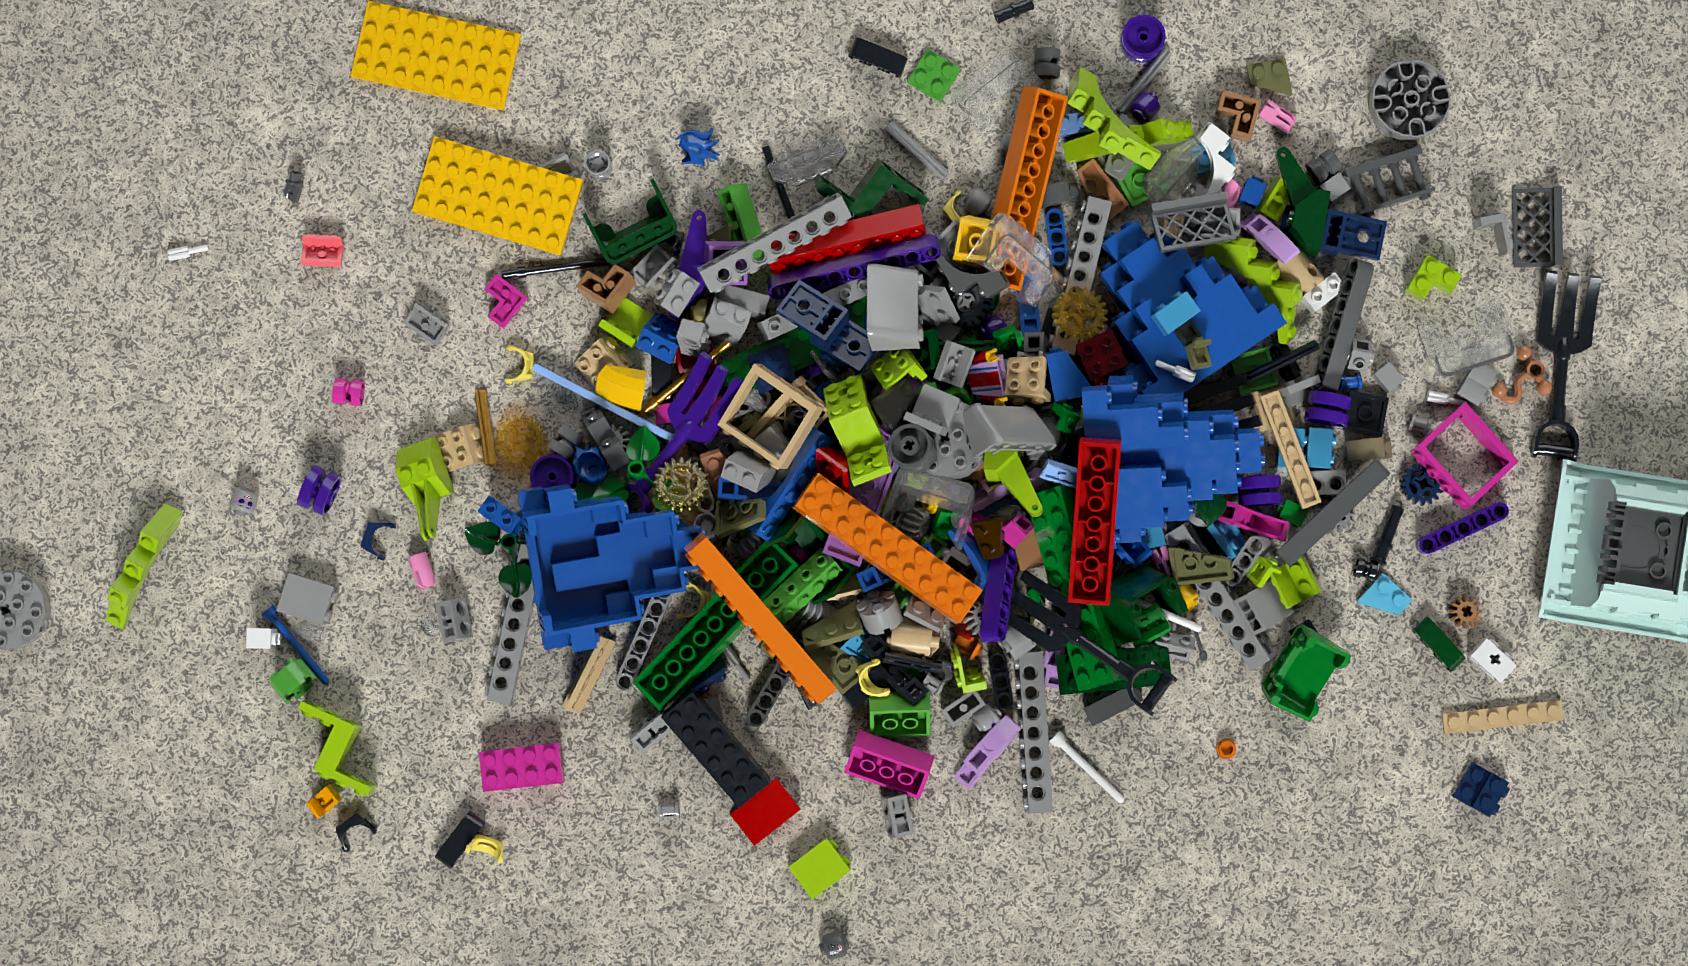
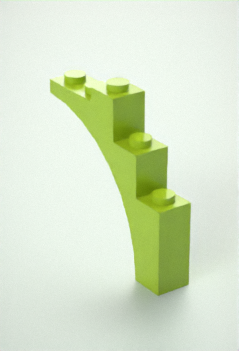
M1080 67L1070 81L1067 104L1084 113L1083 125L1100 134L1099 146L1115 155L1118 152L1146 169L1151 170L1161 156V151L1137 136L1113 113L1100 93L1097 76Z
M1158 119L1143 125H1127L1132 132L1151 146L1194 141L1191 121ZM1097 132L1063 143L1066 163L1082 162L1112 153L1099 146L1100 134Z
M1236 237L1233 241L1204 245V256L1207 259L1213 256L1218 263L1232 268L1244 276L1253 286L1256 285L1269 305L1273 303L1276 305L1287 324L1277 330L1279 343L1287 344L1294 339L1297 332L1294 319L1296 309L1294 306L1301 302L1303 296L1300 283L1279 280L1280 269L1278 268V261L1256 258L1258 249L1255 239Z
M164 503L141 530L138 545L125 559L121 575L110 586L107 598L110 603L106 621L122 630L128 623L134 602L148 572L162 548L180 524L182 511L167 503Z

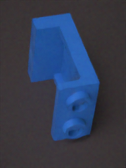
M488 495L478 509V513L508 534L517 537L523 529L522 517L490 495Z

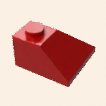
M833 447L817 448L815 450L817 473H820L849 494V467L846 455Z

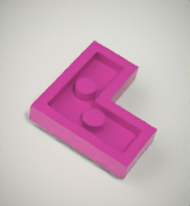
M495 274L484 289L499 300V303L489 314L488 318L505 329L527 301L528 297L497 274Z

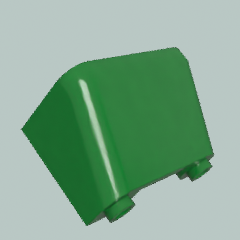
M1300 624L1265 677L1262 691L1270 704L1310 722L1319 711L1316 700L1335 668L1342 669L1348 666L1351 655L1348 651L1313 629Z

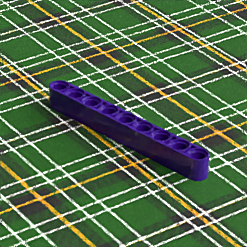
M928 234L775 273L767 279L768 294L774 300L784 299L798 280L803 281L815 290L866 278L868 264L905 268L933 261L941 255L939 239L933 234Z

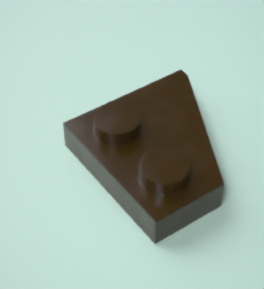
M1004 515L976 520L969 524L984 560L1000 558L1004 555L1003 540L1005 532L1002 531V523L1005 522Z

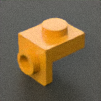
M329 784L315 797L307 801L306 805L312 814L320 818L336 806L342 798L332 785Z

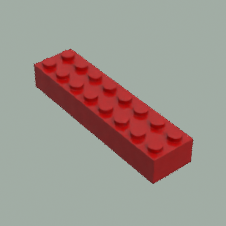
M916 204L850 220L842 226L836 225L830 229L829 233L814 237L811 243L807 245L801 244L795 247L796 250L794 252L777 257L778 260L769 264L772 274L927 235L920 205ZM797 233L789 235V239H794ZM774 240L771 243V248H777L780 241Z
M1081 437L1079 441L1069 603L1105 606L1110 604L1122 440Z

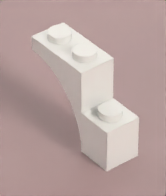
M1207 122L1196 137L1204 146L1210 162L1209 180L1203 195L1222 192L1221 187L1225 182H1229L1235 175L1233 171L1236 169V167L1218 154L1219 151L1223 152L1229 144L1227 141L1230 137L1210 122Z

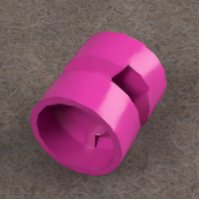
M335 378L332 389V402L344 405L348 402L349 405L362 406L365 382L360 380L349 382L348 379Z

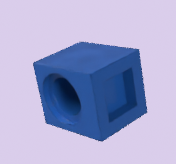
M1248 177L1237 202L1256 209L1267 184L1263 183V180L1258 177Z

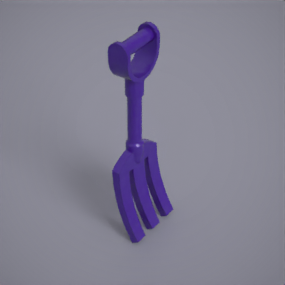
M705 351L700 353L689 377L667 409L669 419L676 430L671 440L646 472L647 476L654 483L657 482L658 476L682 444L686 443L688 439L700 443L711 442L721 428L718 426L719 421L743 383L738 377L732 380L721 401L701 427L700 425L712 407L729 371L721 364L716 366L703 391L685 415L684 412L696 394L712 360V357ZM644 478L638 480L635 485L628 484L625 489L627 491L635 490L640 495L642 501L640 512L645 511L648 514L652 511V502L648 493L653 486Z

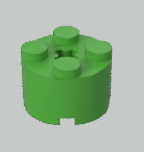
M289 659L280 672L276 671L269 677L271 687L286 704L292 703L290 699L293 697L296 700L313 687L312 681H317L316 675L302 659Z

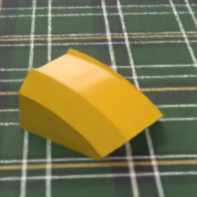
M975 216L961 217L952 261L958 265L980 268L982 270L991 269L994 262L1000 225L993 220Z
M605 365L598 373L595 393L618 406L641 411L647 371Z

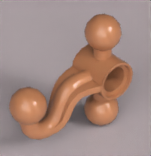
M1523 345L1517 349V357L1525 361L1526 366L1524 372L1520 373L1514 380V395L1509 397L1506 394L1507 386L1502 382L1495 383L1491 389L1495 397H1499L1502 402L1512 405L1517 403L1522 397V382L1528 378L1536 380V389L1541 395L1551 393L1552 384L1543 378L1545 373L1544 365L1539 361H1533L1532 349L1527 345ZM1532 365H1536L1539 368L1537 376L1530 373Z

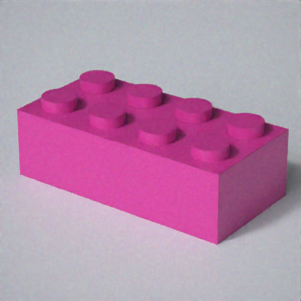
M859 730L844 773L920 799L935 756Z
M561 742L479 752L483 792L565 782Z

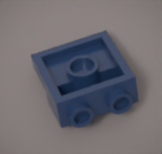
M1471 762L1452 797L1486 817H1490L1491 814L1496 815L1498 812L1500 798L1507 796L1510 790L1507 787L1509 782Z

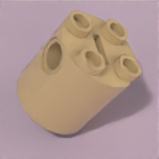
M1297 245L1296 247L1300 250V253L1286 264H1283L1274 256H1272L1271 260L1278 261V268L1280 269L1279 280L1300 283L1304 296L1324 281L1325 278L1299 245Z
M903 617L902 622L895 629L890 630L889 628L887 649L894 653L914 657L925 656L926 659H930L939 649L940 632L938 633L908 617Z

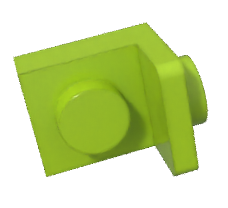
M1259 556L1246 576L1257 587L1262 588L1273 572L1281 574L1282 570L1277 566L1278 562L1273 558Z

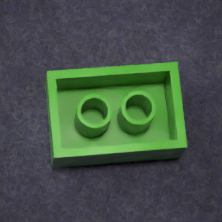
M898 692L882 697L869 695L871 734L882 738L930 736L929 692L914 705L903 698Z

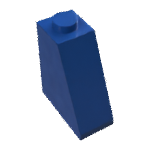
M1061 347L1050 348L1049 352L1045 354L1054 401L1082 397V388L1091 386L1065 349H1061Z

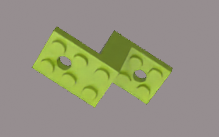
M861 374L850 376L846 380L832 383L823 388L829 422L847 457L853 485L857 486L892 472L886 440L867 401Z
M301 701L298 709L302 710V715L311 719L319 718L321 719V724L328 727L333 726L313 770L317 771V775L324 779L336 780L335 784L343 788H354L353 792L364 797L365 795L374 794L378 786L342 770L362 725L310 701Z

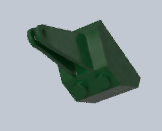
M1281 147L1277 150L1275 157L1292 209L1287 214L1285 226H1288L1289 235L1308 256L1316 257L1322 247L1331 191L1316 190L1290 150L1286 147Z
M927 330L923 332L924 341H920V349L909 350L914 354L926 374L934 376L941 357L940 350H943L946 341H939L938 331ZM996 340L951 341L968 348H978L974 349V356L984 350L997 348L986 347L997 344Z

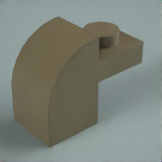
M1370 438L1346 442L1348 461L1392 458L1390 438Z

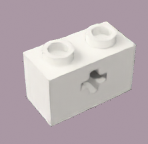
M1334 272L1302 297L1301 301L1311 314L1339 294L1342 285L1341 279Z
M247 628L246 648L278 649V645L282 643V634L279 633L278 629Z
M1484 638L1469 653L1468 657L1496 683H1502L1517 665L1513 662L1514 658L1507 652L1503 653L1498 649L1499 644L1491 638L1489 640ZM1490 656H1496L1495 661L1497 663H1490L1492 660Z

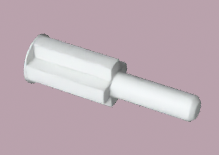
M208 245L193 248L184 246L167 250L169 260L172 261L190 257V254L208 251L209 247Z
M1159 360L1155 362V366L1172 372V375L1190 383L1195 379L1196 372L1179 365L1174 367Z
M1428 390L1426 394V401L1442 405L1450 403L1460 406L1464 402L1467 403L1464 400L1451 398L1449 394Z

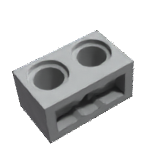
M682 319L677 333L681 354L699 357L700 353L704 351L709 352L711 341L709 340V332H707L706 325Z
M1345 470L1310 471L1313 480L1319 483L1317 491L1320 499L1321 496L1328 495L1329 499H1333L1346 487ZM1333 479L1339 483L1337 490H1333L1330 487V482Z
M466 598L450 599L436 603L443 642L461 641L473 637Z
M658 708L629 731L630 740L643 754L672 731L661 718L663 711H660Z
M897 793L880 797L888 837L898 838L914 834L907 795Z

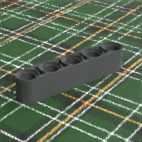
M796 640L797 643L800 644L802 648H804L803 643L799 640ZM778 663L775 665L747 715V722L752 727H759L765 722L790 678L788 675L791 672L782 671ZM773 678L781 680V687L779 689L771 687L770 681ZM763 695L771 697L772 702L768 707L760 703ZM754 712L761 715L762 719L758 724H754L750 720Z

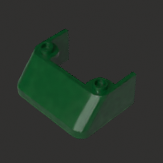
M652 175L648 178L657 195L647 201L646 209L650 216L614 233L611 226L606 223H600L593 227L585 209L581 211L608 263L617 264L675 234L677 224Z
M798 512L780 525L765 545L769 547L781 541L789 544L796 540L810 558L821 547H824L828 533ZM832 557L842 571L816 595L812 604L816 605L835 597L858 566Z
M1141 564L1136 569L1132 568L1112 580L1109 606L1100 605L1117 646L1142 639L1135 621L1142 612L1138 598L1152 591L1160 608L1176 615L1189 611L1174 578L1148 564Z

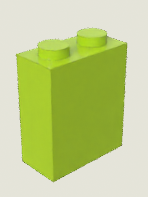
M827 837L788 866L811 899H814L851 871L849 868L851 862L845 855L840 856L837 852L839 846L833 839L828 840Z

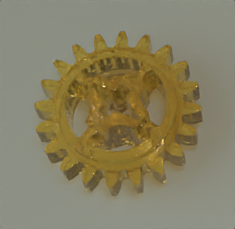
M1079 286L1076 288L1075 293L1071 288L1068 289V295L1062 292V300L1057 298L1055 301L1057 305H1054L1052 309L1055 311L1052 314V318L1057 319L1054 322V326H1060L1058 333L1065 331L1064 338L1072 335V341L1079 337L1080 342H1083L1084 336L1091 340V333L1098 336L1099 332L1097 329H1104L1102 323H1106L1107 318L1103 316L1108 313V310L1103 309L1106 303H1099L1101 295L1095 298V291L1093 290L1088 294L1087 287L1084 288L1083 292H1080ZM1075 301L1074 307L1069 308V311H1064L1069 303ZM1083 301L1090 304L1093 309H1091V307L1086 306L1083 303ZM1077 312H1080L1081 315H1083V316H1082V317H1079V315L1077 314ZM1096 317L1091 325L1085 327L1086 321ZM1066 319H1068V321L1073 322L1076 325V327L1070 325L1066 321Z
M522 414L519 420L514 415V421L506 418L507 425L500 423L503 430H496L500 437L494 438V441L499 443L494 448L501 450L498 453V457L505 456L503 459L504 463L511 461L510 467L513 468L517 463L518 469H521L523 464L529 469L530 462L534 464L536 458L542 457L541 452H548L543 446L549 444V442L544 441V438H547L549 435L547 433L542 434L546 428L545 426L538 428L540 421L536 420L533 423V416L526 420V416ZM527 426L533 430L522 433L517 427ZM511 431L512 441L509 443L510 445L506 446V439ZM519 437L523 439L526 438V440L524 441V446H521L520 444L517 445V443H519ZM537 437V445L532 452L531 442ZM521 450L525 453L526 457H515L510 453Z
M680 457L679 463L672 459V465L664 462L665 469L658 468L659 474H655L656 481H653L655 495H659L658 501L664 500L665 507L672 504V510L676 506H679L680 511L683 510V506H687L691 510L692 503L698 506V500L704 501V495L708 494V474L704 473V467L698 468V462L691 465L690 458L684 463L683 458ZM671 477L670 487L666 488V481ZM696 480V481H697V486H696V488L692 491V490H691V486L693 485L692 482Z

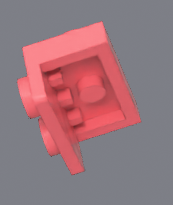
M302 235V265L342 266L344 244L341 236Z

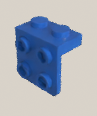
M655 313L642 328L635 347L671 364L679 348L677 333L681 323L670 319L665 314Z
M1143 540L1142 542L1117 543V548L1114 549L1127 566L1131 563L1135 569L1153 554L1152 550Z

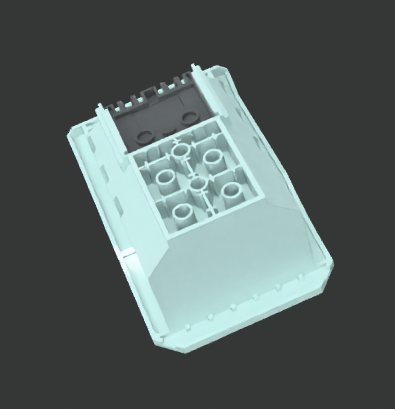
M1562 459L1538 617L1558 622L1688 643V481L1585 465Z

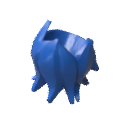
M713 128L707 132L687 130L675 138V141L680 139L678 146L688 154L681 160L682 164L704 166V160L707 158L717 160L716 156H720V154L715 152L712 147L720 140H710Z
M588 443L587 448L584 450L575 446L577 454H572L574 457L573 468L575 475L580 481L588 485L602 483L607 475L608 466L607 460L599 452V446L591 448V444Z

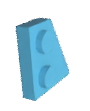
M1382 573L1356 602L1400 615L1412 599Z

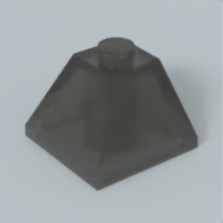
M904 379L869 402L889 434L892 435L893 431L900 426L910 424L909 421L903 418L906 412L912 413L917 395L907 379Z

